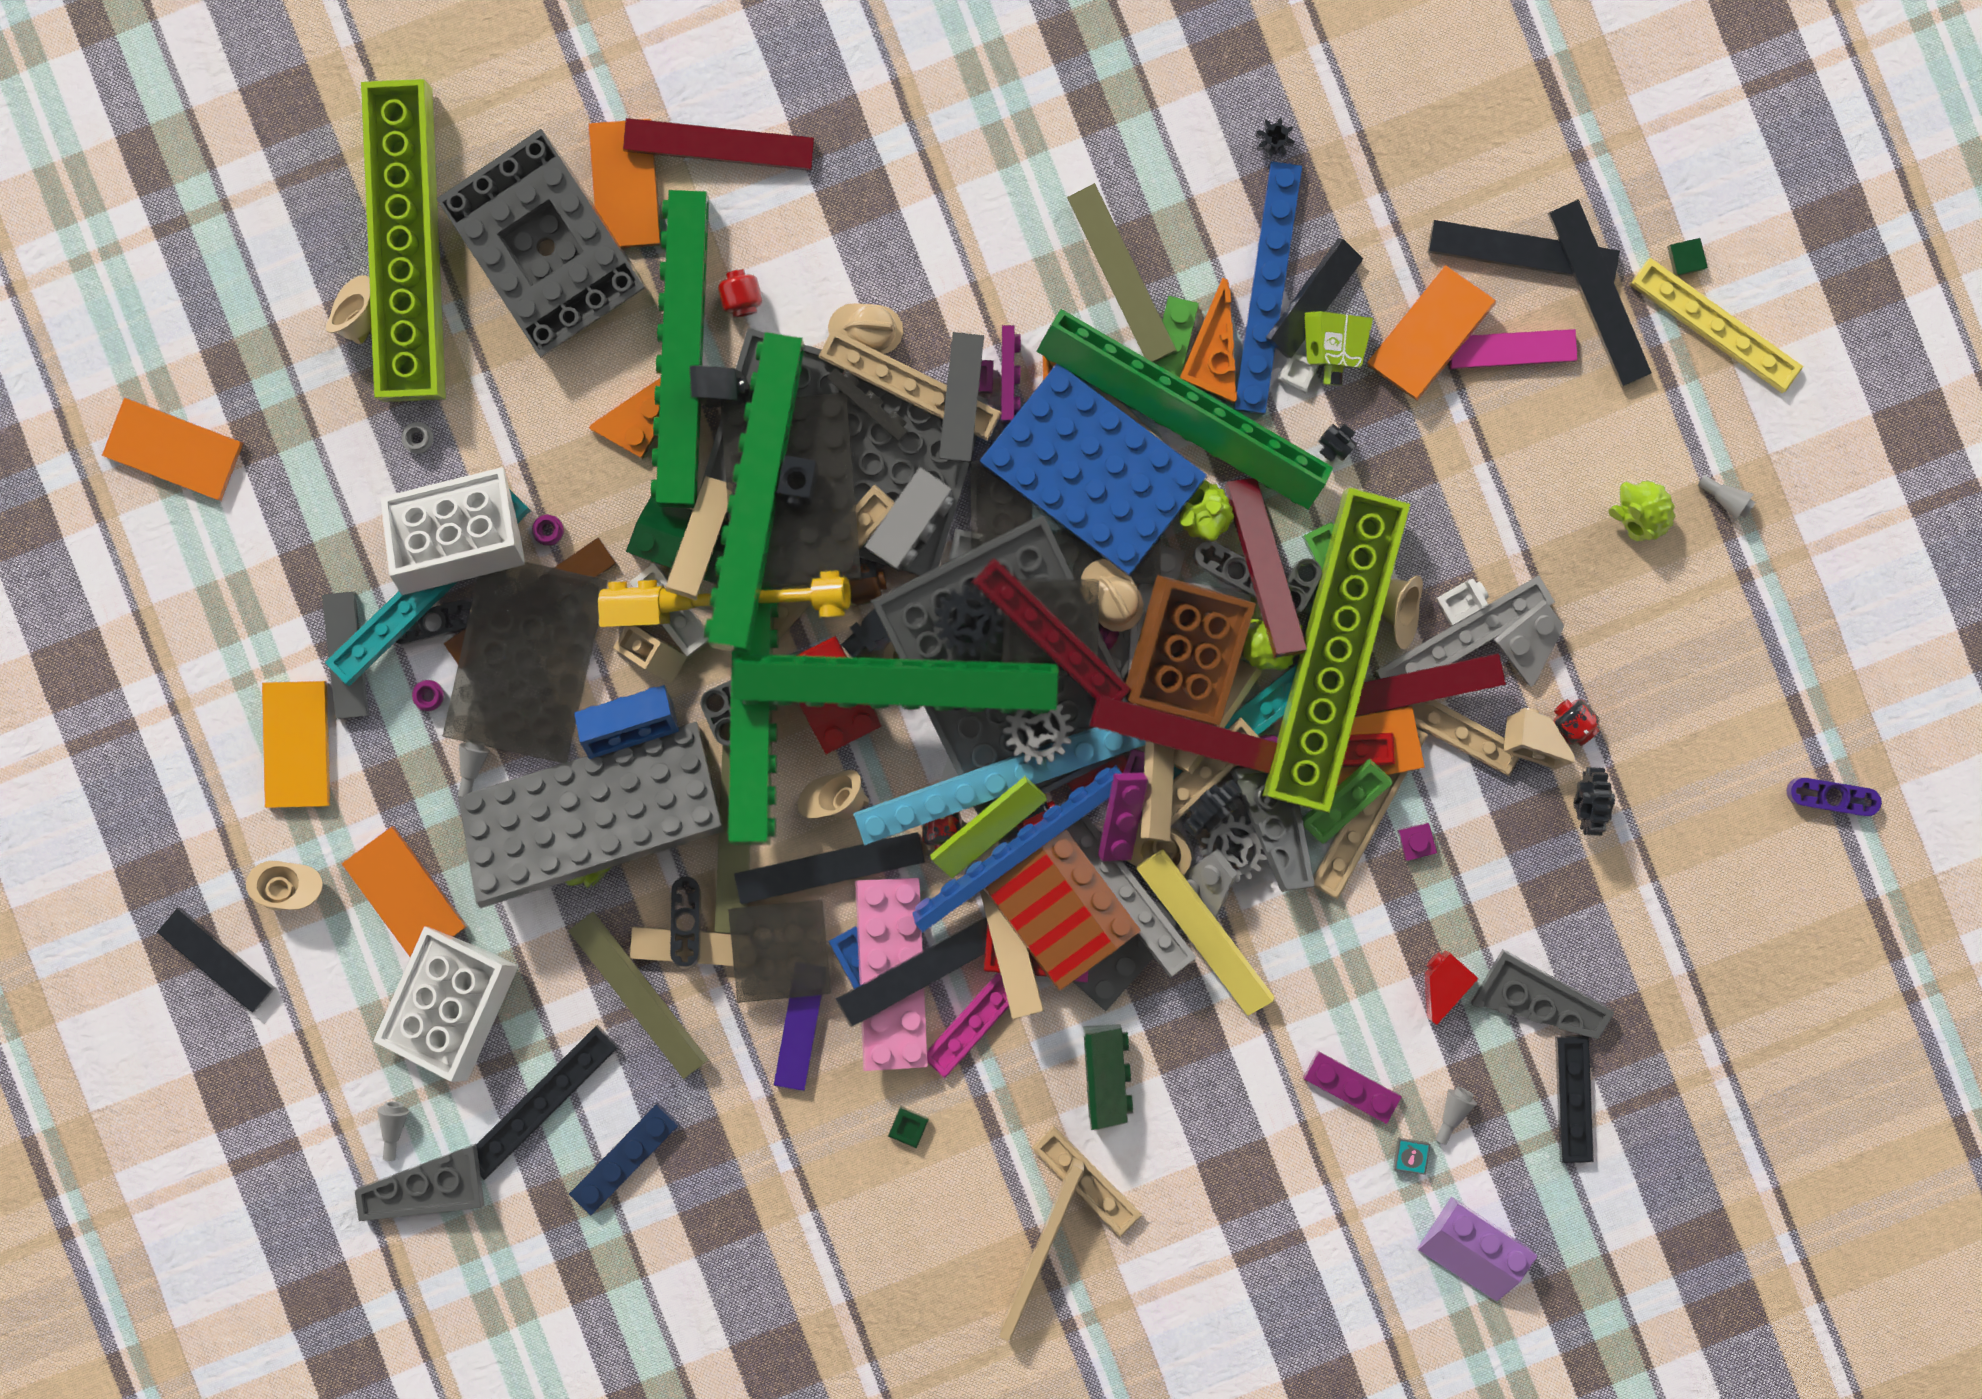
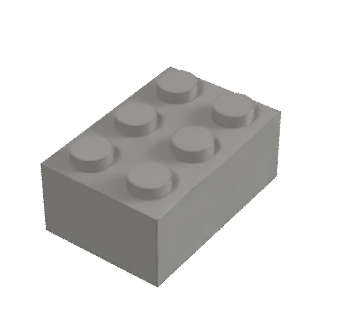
M919 467L865 545L867 550L897 571H900L902 567L908 569L918 555L915 548L920 541L926 543L934 533L936 527L933 522L938 515L944 518L954 503L951 498L953 495L952 489Z

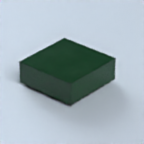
M1701 238L1667 246L1674 275L1681 276L1708 268Z
M900 1106L888 1137L917 1149L929 1118Z

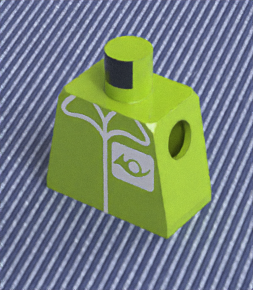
M1323 311L1305 313L1307 362L1311 365L1325 366L1324 385L1342 386L1344 368H1360L1362 366L1373 318Z

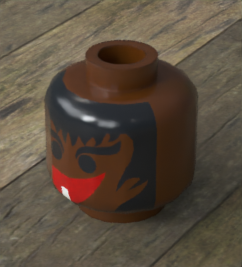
M872 562L849 566L845 569L844 575L840 576L847 577L851 590L850 602L854 606L872 603L871 600L882 595L881 590L887 589L884 570L877 571L876 566Z

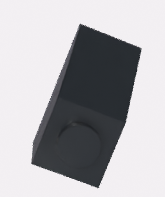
M690 366L691 398L708 408L745 405V396H748L749 393L748 380L736 368Z

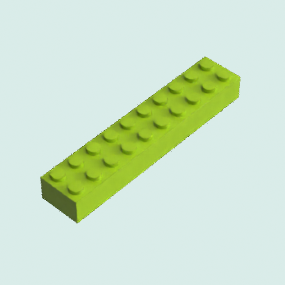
M424 79L361 82L374 398L382 402L445 400L433 89Z
M1350 487L1342 493L1321 579L1304 637L1307 650L1299 656L1277 739L1278 744L1270 773H1268L1263 796L1321 812H1330L1410 508L1409 503Z

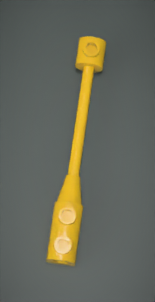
M839 571L820 572V578L813 579L811 588L761 591L759 604L812 601L813 608L816 611L819 610V617L845 616V609L849 608L851 601L850 584L847 577H840ZM657 580L638 581V587L632 588L627 587V581L608 582V589H602L599 593V627L670 624V612L689 610L698 606H710L711 593L698 594L697 600L666 591L664 586H657Z

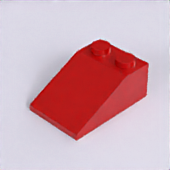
M836 635L796 655L847 657ZM798 702L826 755L882 727L875 708H871L870 704H857L856 707L843 708L839 707L837 703H825L823 706L812 707L807 706L805 702Z

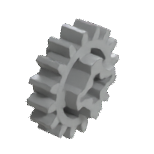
M1062 704L1057 706V710H1049V713L1038 714V716L1031 719L1022 717L1030 709H1017V712H1014L1016 714L1015 717H1006L1005 720L1012 724L1011 727L1004 729L1005 734H1011L1012 736L1006 744L1007 746L1015 745L1017 747L1013 754L1015 757L1020 753H1024L1025 763H1028L1031 757H1035L1037 765H1041L1043 757H1046L1051 763L1054 761V752L1059 755L1065 753L1061 744L1070 745L1071 740L1065 737V734L1072 732L1073 727L1065 725V722L1071 716L1070 714L1063 716L1060 714L1063 708ZM1051 714L1056 718L1060 732L1052 728L1049 721ZM1038 722L1044 724L1043 730L1047 731L1048 734H1041L1039 738L1033 737L1034 731L1030 729V725L1036 726ZM1017 729L1025 733L1028 740L1026 747L1019 740ZM1046 741L1055 743L1048 750L1037 751L1041 743Z
M1230 815L1227 818V822L1216 827L1208 838H1200V841L1206 844V848L1199 850V854L1208 856L1213 852V843L1219 834L1221 838L1219 851L1228 861L1234 862L1238 868L1235 869L1238 873L1235 883L1240 882V875L1243 874L1250 880L1252 878L1250 870L1255 869L1259 872L1262 870L1257 864L1258 860H1267V857L1261 854V849L1263 848L1256 832H1254L1252 822L1245 825V816H1240L1238 822H1234L1233 816ZM1229 828H1240L1248 834L1242 837L1234 836ZM1227 836L1235 844H1241V847L1237 849L1240 861L1233 854H1226V850L1230 848ZM1254 845V854L1248 863L1246 859L1248 848Z

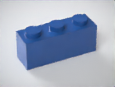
M665 685L652 687L633 695L619 697L616 700L574 712L579 741L589 759L679 732L674 704Z

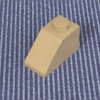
M637 625L626 626L613 647L643 669L671 684L687 658L686 655Z
M1523 708L1520 712L1507 717L1503 752L1552 769H1558L1574 763L1575 756L1552 718L1541 715L1538 710L1532 708Z

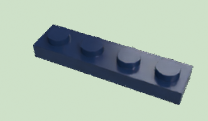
M657 1102L569 1195L591 1216L680 1124Z

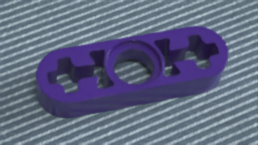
M1795 778L1790 781L1786 790L1788 799L1796 805L1859 816H1873L1880 810L1882 805L1881 797L1874 789L1812 778ZM1805 783L1806 789L1818 791L1817 797L1803 796L1801 800V795L1796 793L1797 787H1803ZM1831 788L1839 789L1842 794L1840 803L1835 806L1830 805L1826 800V794ZM1866 795L1867 799L1872 802L1871 806H1865L1863 811V805L1850 803L1851 797L1864 798Z

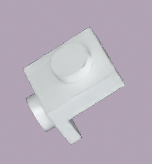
M1469 579L1435 598L1450 626L1489 606L1486 601L1489 596L1481 582L1476 583L1474 579Z

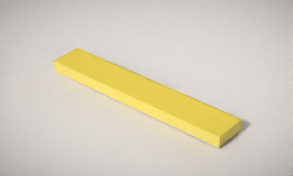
M1652 258L1647 259L1630 283V286L1781 393L1787 391L1804 367Z
M1164 849L1138 864L1136 868L1246 1015L1249 1016L1272 1003L1274 1000L1273 994Z

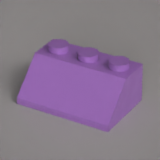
M1452 1196L1417 1248L1495 1301L1501 1299L1522 1281L1537 1258V1255L1528 1246Z

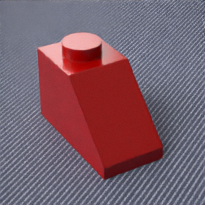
M1446 950L1442 954L1437 952L1428 961L1426 966L1429 969L1424 973L1427 1018L1435 1025L1439 1024L1479 979Z

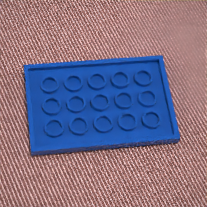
M1058 364L1053 367L980 459L981 465L1128 576L1133 573L1207 479V474Z

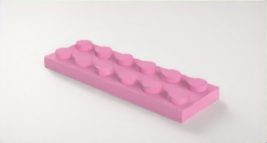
M919 878L855 881L860 985L922 951V932L915 924L912 914L915 911V907L920 903ZM924 988L861 1022L864 1071L928 1067Z

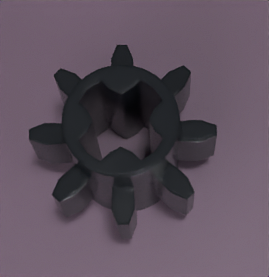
M1279 118L1277 123L1274 124L1265 120L1264 128L1266 131L1259 130L1255 134V137L1262 139L1257 150L1264 149L1268 152V159H1271L1272 155L1279 153L1282 158L1285 157L1286 150L1284 146L1293 147L1295 142L1293 139L1288 138L1293 127L1286 128L1283 126L1282 118ZM1273 133L1278 134L1279 141L1277 144L1271 143Z
M1345 423L1339 428L1331 424L1318 440L1324 446L1319 453L1330 462L1336 457L1344 461L1357 445L1351 439L1356 432Z

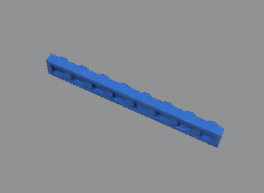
M1274 161L1270 163L1236 389L1237 399L1234 403V410L1262 415L1266 413L1275 347L1266 339V336L1280 319L1302 172L1301 165Z
M1117 765L1111 769L1106 768L1100 771L1095 776V781L1087 787L1082 786L1074 790L1069 795V800L1062 805H1055L1049 808L1043 815L1044 819L1036 825L1028 824L1018 832V837L1011 842H1004L998 845L992 851V855L983 862L977 861L967 869L964 876L957 881L953 879L947 882L941 888V892L935 897L922 900L912 913L914 922L921 932L926 931L1110 797L1114 774H1122Z

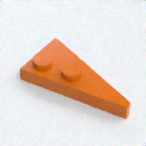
M1222 278L1180 378L1196 388L1234 404L1237 399V392L1235 389L1234 340L1230 307L1231 291L1228 279Z
M661 377L593 422L589 429L643 459L656 437L653 434L654 417H659L660 405H655L654 396L655 386L661 385Z

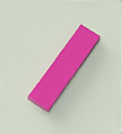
M1576 329L1470 335L1450 360V369L1577 361Z
M1001 973L995 974L927 1050V1063L944 1078L949 1075L1009 1008Z

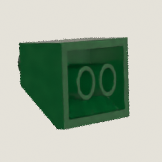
M650 497L635 524L626 552L672 569L693 510L689 508L659 507L656 504V499ZM726 521L723 523L704 577L705 581L718 585L720 576L716 575L717 560L719 556H724L725 545L721 542L724 526H729L730 524Z
M1120 1024L1083 1026L1088 1113L1091 1130L1128 1123L1127 1114H1133L1132 1095H1126L1125 1086L1126 1082H1131L1130 1063H1124L1123 1051H1129L1128 1032H1122Z

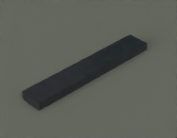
M1579 199L1547 213L1620 386H1625L1651 374V369Z
M1439 220L1432 222L1427 253L1574 277L1559 240ZM1599 247L1613 282H1615L1620 250Z
M914 832L878 840L866 845H856L734 873L740 903L745 904L925 863L919 833Z
M987 917L981 918L837 997L836 1001L849 1026L853 1027L984 955L988 926Z
M596 1025L476 1144L480 1175L483 1180L487 1179L619 1048L599 1025Z

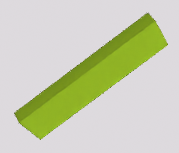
M1024 776L931 853V860L948 876L954 878L1046 802L1045 794Z

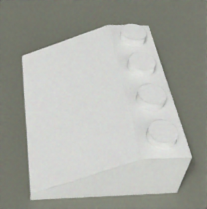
M503 467L381 497L389 576L401 595L525 565L520 531Z
M424 926L374 1038V1042L450 1082L468 1081L519 966L487 950Z

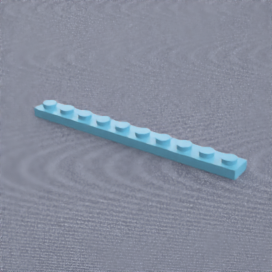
M1094 727L1069 736L1068 738L1071 740L1070 745L1061 744L1065 753L1059 755L1054 752V761L1051 763L1046 757H1043L1041 765H1037L1035 757H1031L1029 762L1025 763V754L1021 753L1016 757L1012 756L855 812L853 815L863 843L866 845L998 798L1024 776L1033 784H1037L1144 746L1146 741ZM1049 743L1041 747H1038L1037 751L1048 750L1049 748L1054 746L1055 743Z

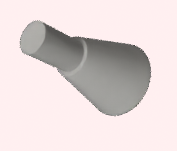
M1706 475L1702 477L1697 485L1714 495V498L1735 520L1739 516L1746 518L1756 503L1751 500L1754 495L1753 493L1724 484L1720 485Z
M467 739L466 743L459 744L460 775L462 776L458 792L460 797H465L472 792L474 779L478 776L490 752V749L485 747L483 741Z
M1456 1087L1455 1090L1448 1089L1442 1119L1443 1123L1435 1138L1436 1141L1447 1145L1454 1128H1457L1477 1105V1102L1473 1099V1093L1462 1087Z
M390 1101L377 1109L382 1138L384 1140L383 1160L385 1161L395 1160L397 1141L400 1138L409 1114V1110L403 1107L402 1103Z

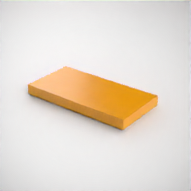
M327 681L262 683L265 808L330 806Z

